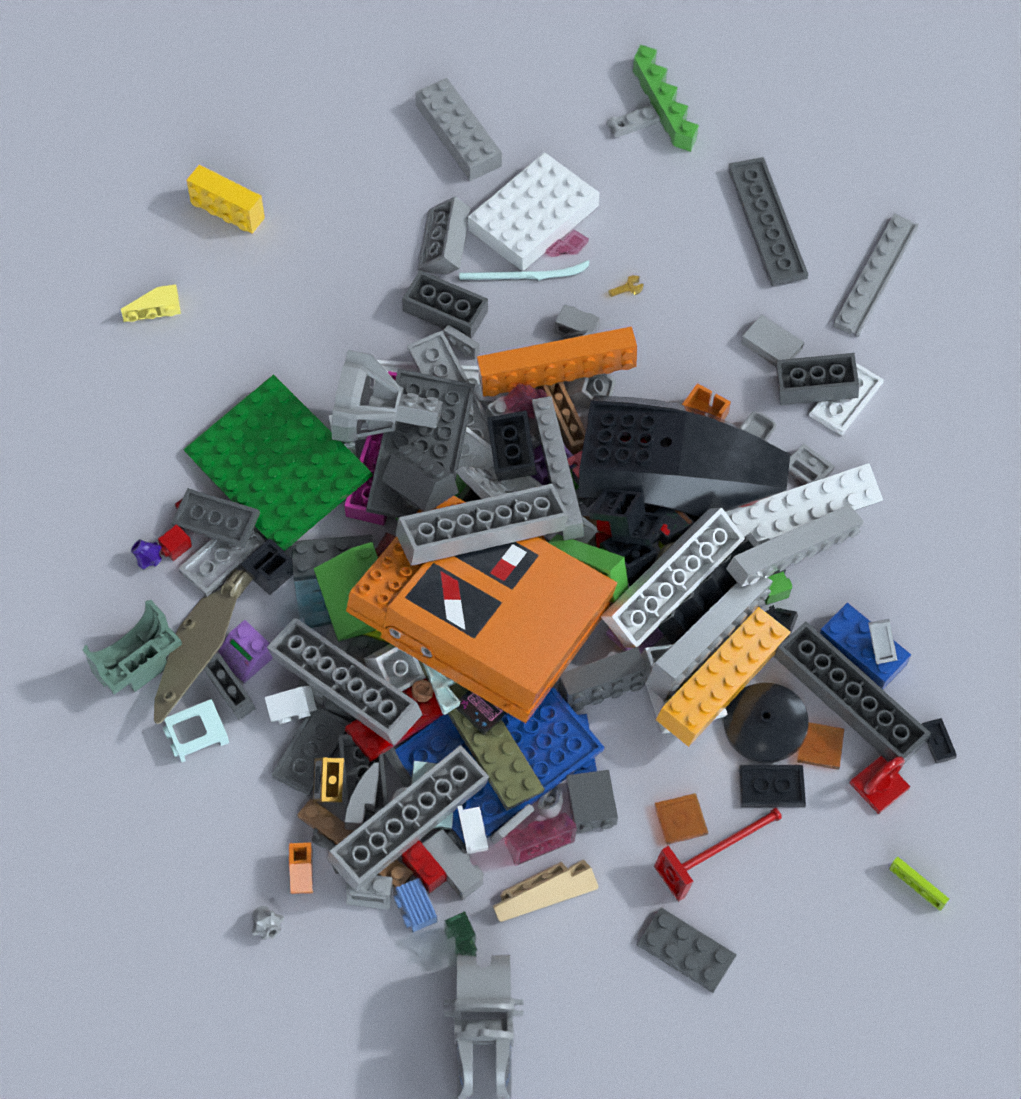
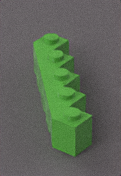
M640 45L634 56L633 73L635 77H638L640 86L659 115L660 122L671 137L673 146L691 152L697 140L699 125L686 121L688 106L676 102L678 87L666 83L668 68L656 65L657 50Z

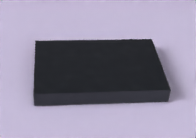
M739 765L741 808L806 806L803 765Z

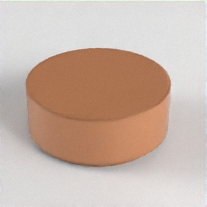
M426 680L416 681L412 686L413 698L419 702H426L431 699L433 695L431 683Z

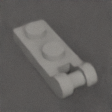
M649 105L617 118L611 117L608 119L607 125L613 129L612 133L618 138L658 123L660 117L653 106Z

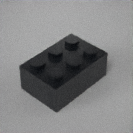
M527 411L487 417L497 480L503 481L538 475Z

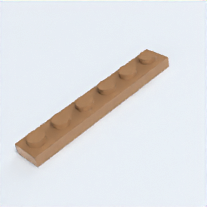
M311 798L297 814L299 819L313 829H318L319 833L333 841L336 845L355 831L345 830V822L317 802H313ZM394 860L377 875L392 877L393 887L396 888L407 883L413 876V871L399 861Z

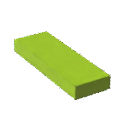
M898 856L889 867L891 872L939 911L949 901L950 898Z

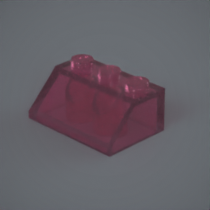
M566 812L558 813L557 816L547 818V820L542 822L534 821L522 830L514 829L505 836V844L515 866L574 843L577 827Z

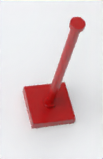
M773 808L770 811L771 813L682 864L668 845L661 849L654 868L679 902L686 897L694 882L688 874V870L774 820L779 821L782 819V815L777 808Z

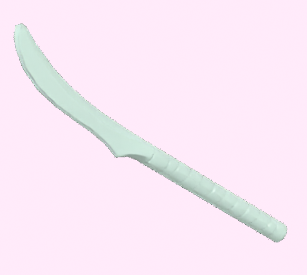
M589 260L570 268L553 271L459 273V279H535L540 281L547 278L579 274L588 268Z

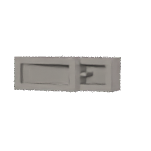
M373 763L357 784L347 808L345 830H356L364 824L365 811H374L379 763Z

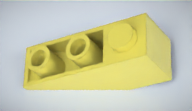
M177 285L156 287L121 309L123 321L134 322L141 319H154L156 317L181 314Z

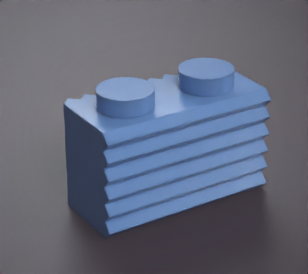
M420 878L395 888L396 895L393 898L398 909L402 907L405 915H402L406 928L411 927L412 932H416L437 923V915Z

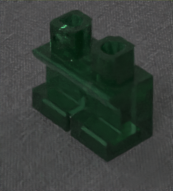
M461 912L444 921V932L447 939L455 938V955L460 953L461 955H475L477 957L476 933L466 912Z

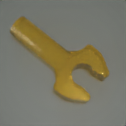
M628 276L625 285L608 290L610 297L627 291L632 292L634 295L640 294L644 284L633 285L639 282L640 276Z

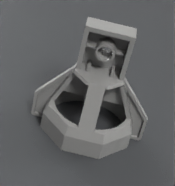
M348 350L336 391L334 408L332 409V439L351 442L360 437L395 431L398 422L436 429L441 416L443 402L438 401L434 397L420 398L417 394L413 393L403 394V387L396 383L372 354ZM371 377L375 379L374 388L370 386ZM363 420H369L368 429L361 430Z

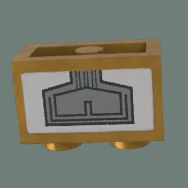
M315 758L313 802H342L343 758Z

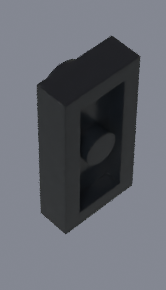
M942 718L922 723L931 732L927 744L935 763L956 759V751Z

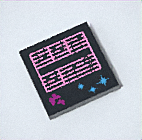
M470 690L459 699L460 705L456 707L483 735L509 714Z

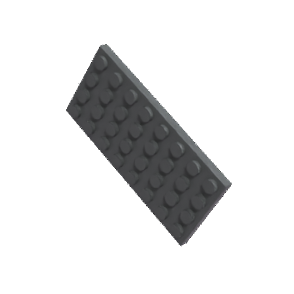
M398 369L395 381L400 387H403V394L413 393L417 394L420 398H437L438 401L443 402L441 416L436 429L398 422L395 431L383 433L366 512L399 518L416 514L420 510L383 484L381 480L392 453L404 445L410 444L452 472L456 481V471L459 467L475 384Z

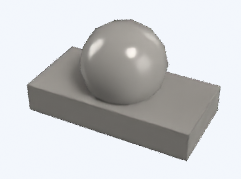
M884 619L868 622L876 664L897 661L890 620Z

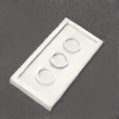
M857 363L859 398L820 401L809 414L811 418L841 436L884 381V379Z

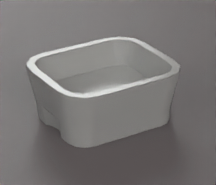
M755 411L747 417L740 428L767 441L775 430L776 424L771 418Z

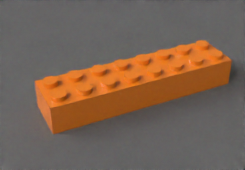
M632 326L477 356L478 376L483 397H493L501 393H513L517 390L533 389L537 386L553 385L563 381L570 382L578 378H590L594 375L610 374L614 371L637 367V343Z

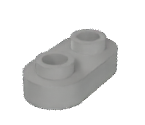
M552 789L540 797L538 809L541 816L553 818L558 815L563 803V795L560 789Z

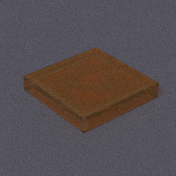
M809 722L806 739L798 750L797 763L839 770L845 729Z
M696 793L655 803L654 806L666 845L708 835V829Z

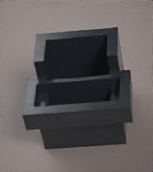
M268 539L240 564L241 568L253 578L252 580L269 595L293 576V560L271 539Z

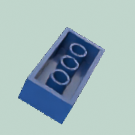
M847 602L821 628L820 634L883 690L905 668L912 654L894 641L897 661L876 664L868 624L871 621Z

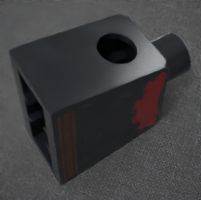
M659 507L654 513L665 514L666 521L652 545L658 540L664 546L668 543L676 542L695 522L684 512Z

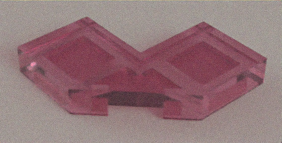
M573 230L564 241L557 239L546 249L545 253L551 257H558L562 254L576 255L587 245L589 238Z

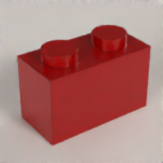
M420 840L402 854V862L408 869L413 871L416 879L420 878L425 890L429 894L446 882V871Z

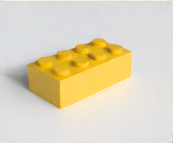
M198 165L187 178L190 202L195 207H200L209 214L216 215L225 222L232 223L242 231H248L251 234L254 233L265 219L261 195L201 165Z

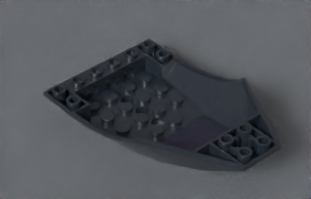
M595 395L590 402L579 469V498L597 500L604 488L642 492L644 504L701 517L711 508H722L725 512L786 491L791 455L715 415L692 407L655 399ZM623 436H629L631 438L627 442H623L620 440ZM644 437L651 439L648 443H642L640 440ZM663 439H670L672 444L669 447H662L660 442Z

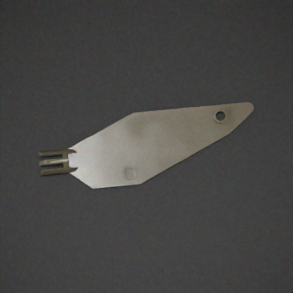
M235 569L224 582L221 590L202 598L177 629L176 635L181 640L182 645L169 654L154 699V722L156 724L164 721L222 646L236 600L253 579L245 571Z

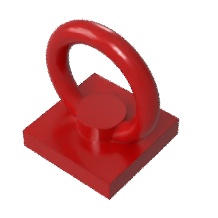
M880 756L850 780L849 783L878 815L911 787L898 774L905 763L904 758L901 756L895 757L889 762Z

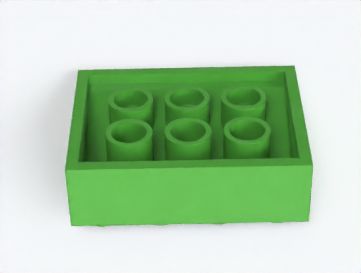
M372 542L353 547L314 568L338 642L376 631L373 627L346 612L350 591L378 559Z

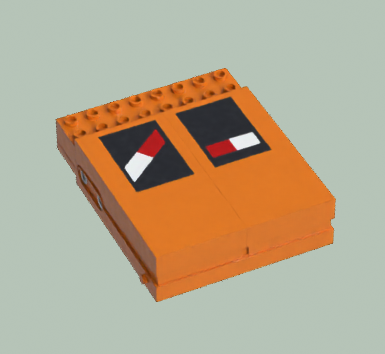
M452 496L432 510L466 502ZM396 537L352 588L346 612L382 633L381 638L520 721L527 723L602 620L600 616L608 609L610 605L609 600L612 598L618 582L539 537L412 566Z

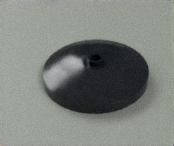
M766 682L752 684L743 688L726 707L727 715L724 717L726 737L731 746L747 759L761 763H773L784 760L796 753L806 739L809 726L807 709L799 696L787 687Z

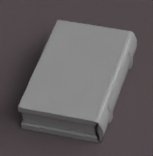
M761 315L746 331L741 341V344L774 366H776V360L795 358L804 346V341L764 315Z

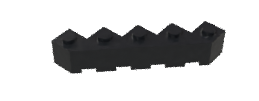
M751 532L744 536L745 539L658 626L659 630L671 644H675L692 625L709 611L712 605L717 603L728 592L731 586L737 583L726 568L734 556L760 545Z

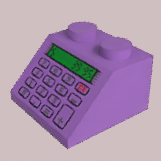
M246 620L242 621L228 634L218 651L231 671L243 683H246L273 659L267 649L270 643Z

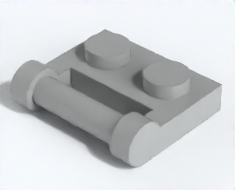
M803 444L790 457L789 474L806 485L828 477L835 466ZM797 464L799 467H801L810 475H812L815 478V480L812 481L811 479H809L803 473L794 468L793 465Z

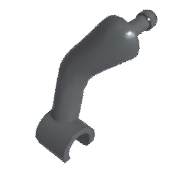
M313 829L314 836L312 837V842L329 851L336 846L333 841L318 833V829ZM333 867L335 873L339 874L338 871Z

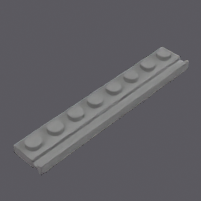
M896 214L893 215L836 318L833 327L849 334H856V337L860 336L916 233L919 224L916 223L915 225L906 218Z

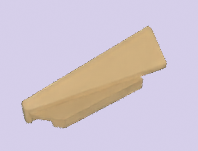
M584 859L569 868L563 862H560L504 890L500 895L502 901L494 905L493 908L498 920L502 922L597 890L598 884L592 868Z

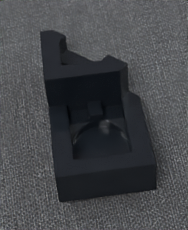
M774 605L770 606L769 610L765 612L792 633L798 618L797 611L781 608L775 609Z

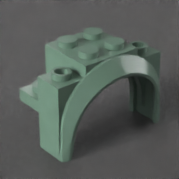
M152 600L145 601L143 616L126 635L107 648L96 652H91L88 646L85 645L83 652L93 675L115 695L127 685L136 692L162 673L167 663L166 656L181 646L182 642L169 628L165 614Z

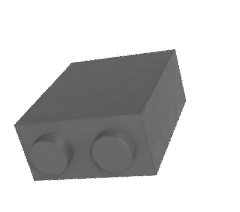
M609 770L567 775L566 787L574 831L589 832L593 828L610 829L617 825L618 815Z

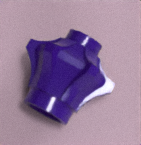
M139 539L131 548V553L137 559V565L143 570L148 566L156 567L162 560L159 553L161 546L157 542L148 543Z

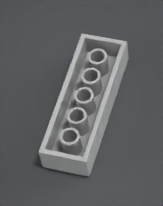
M447 78L415 92L416 107L470 181L502 167V152Z

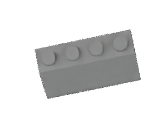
M455 196L429 209L418 265L419 271L447 275L460 269L465 236L467 234L468 216L471 208Z

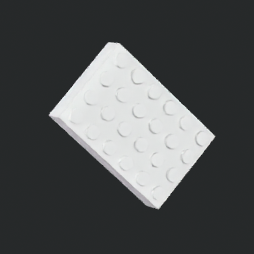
M544 152L468 216V230L523 272L598 207L599 192Z

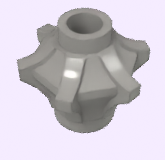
M260 906L252 914L254 927L251 932L253 936L260 935L263 940L274 938L281 931L280 924L285 919L283 915L274 913L267 906Z

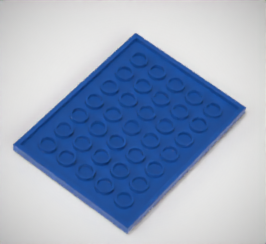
M554 687L551 688L527 723L520 721L510 714L502 719L544 787V792L506 811L491 784L487 781L481 790L462 804L463 810L480 807L486 839L503 827L525 806L535 803L540 797L563 782L567 775H572L605 750L603 744ZM448 714L442 715L395 749L401 763L411 777L414 761L438 764L460 745L475 760ZM457 808L453 812L452 829L465 845Z

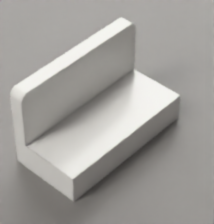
M462 805L458 806L467 854L489 850L480 807L463 810Z

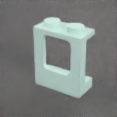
M212 699L164 719L166 724L163 727L167 739H172L174 743L170 745L175 757L179 756L181 762L185 761V755L214 743L220 742L221 746L229 743L227 733ZM196 715L200 716L207 731L206 735L185 744H180L174 733L173 725Z

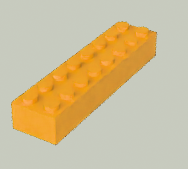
M758 607L662 707L656 721L689 747L775 655L777 647L789 637L791 632Z

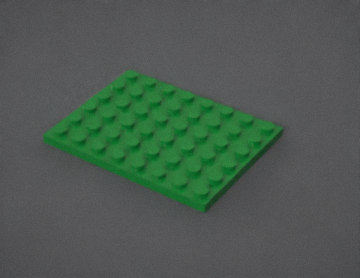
M274 374L183 449L190 459L230 501L260 511L255 527L267 540H273L284 551L373 476L372 472L341 441L332 439V432Z

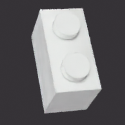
M302 686L265 697L271 722L279 721V724L292 721L291 717L298 716V719L311 716L310 712L317 710L311 686Z

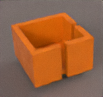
M697 383L682 405L707 412L725 420L729 414L731 401L715 394L712 406H710L713 391Z

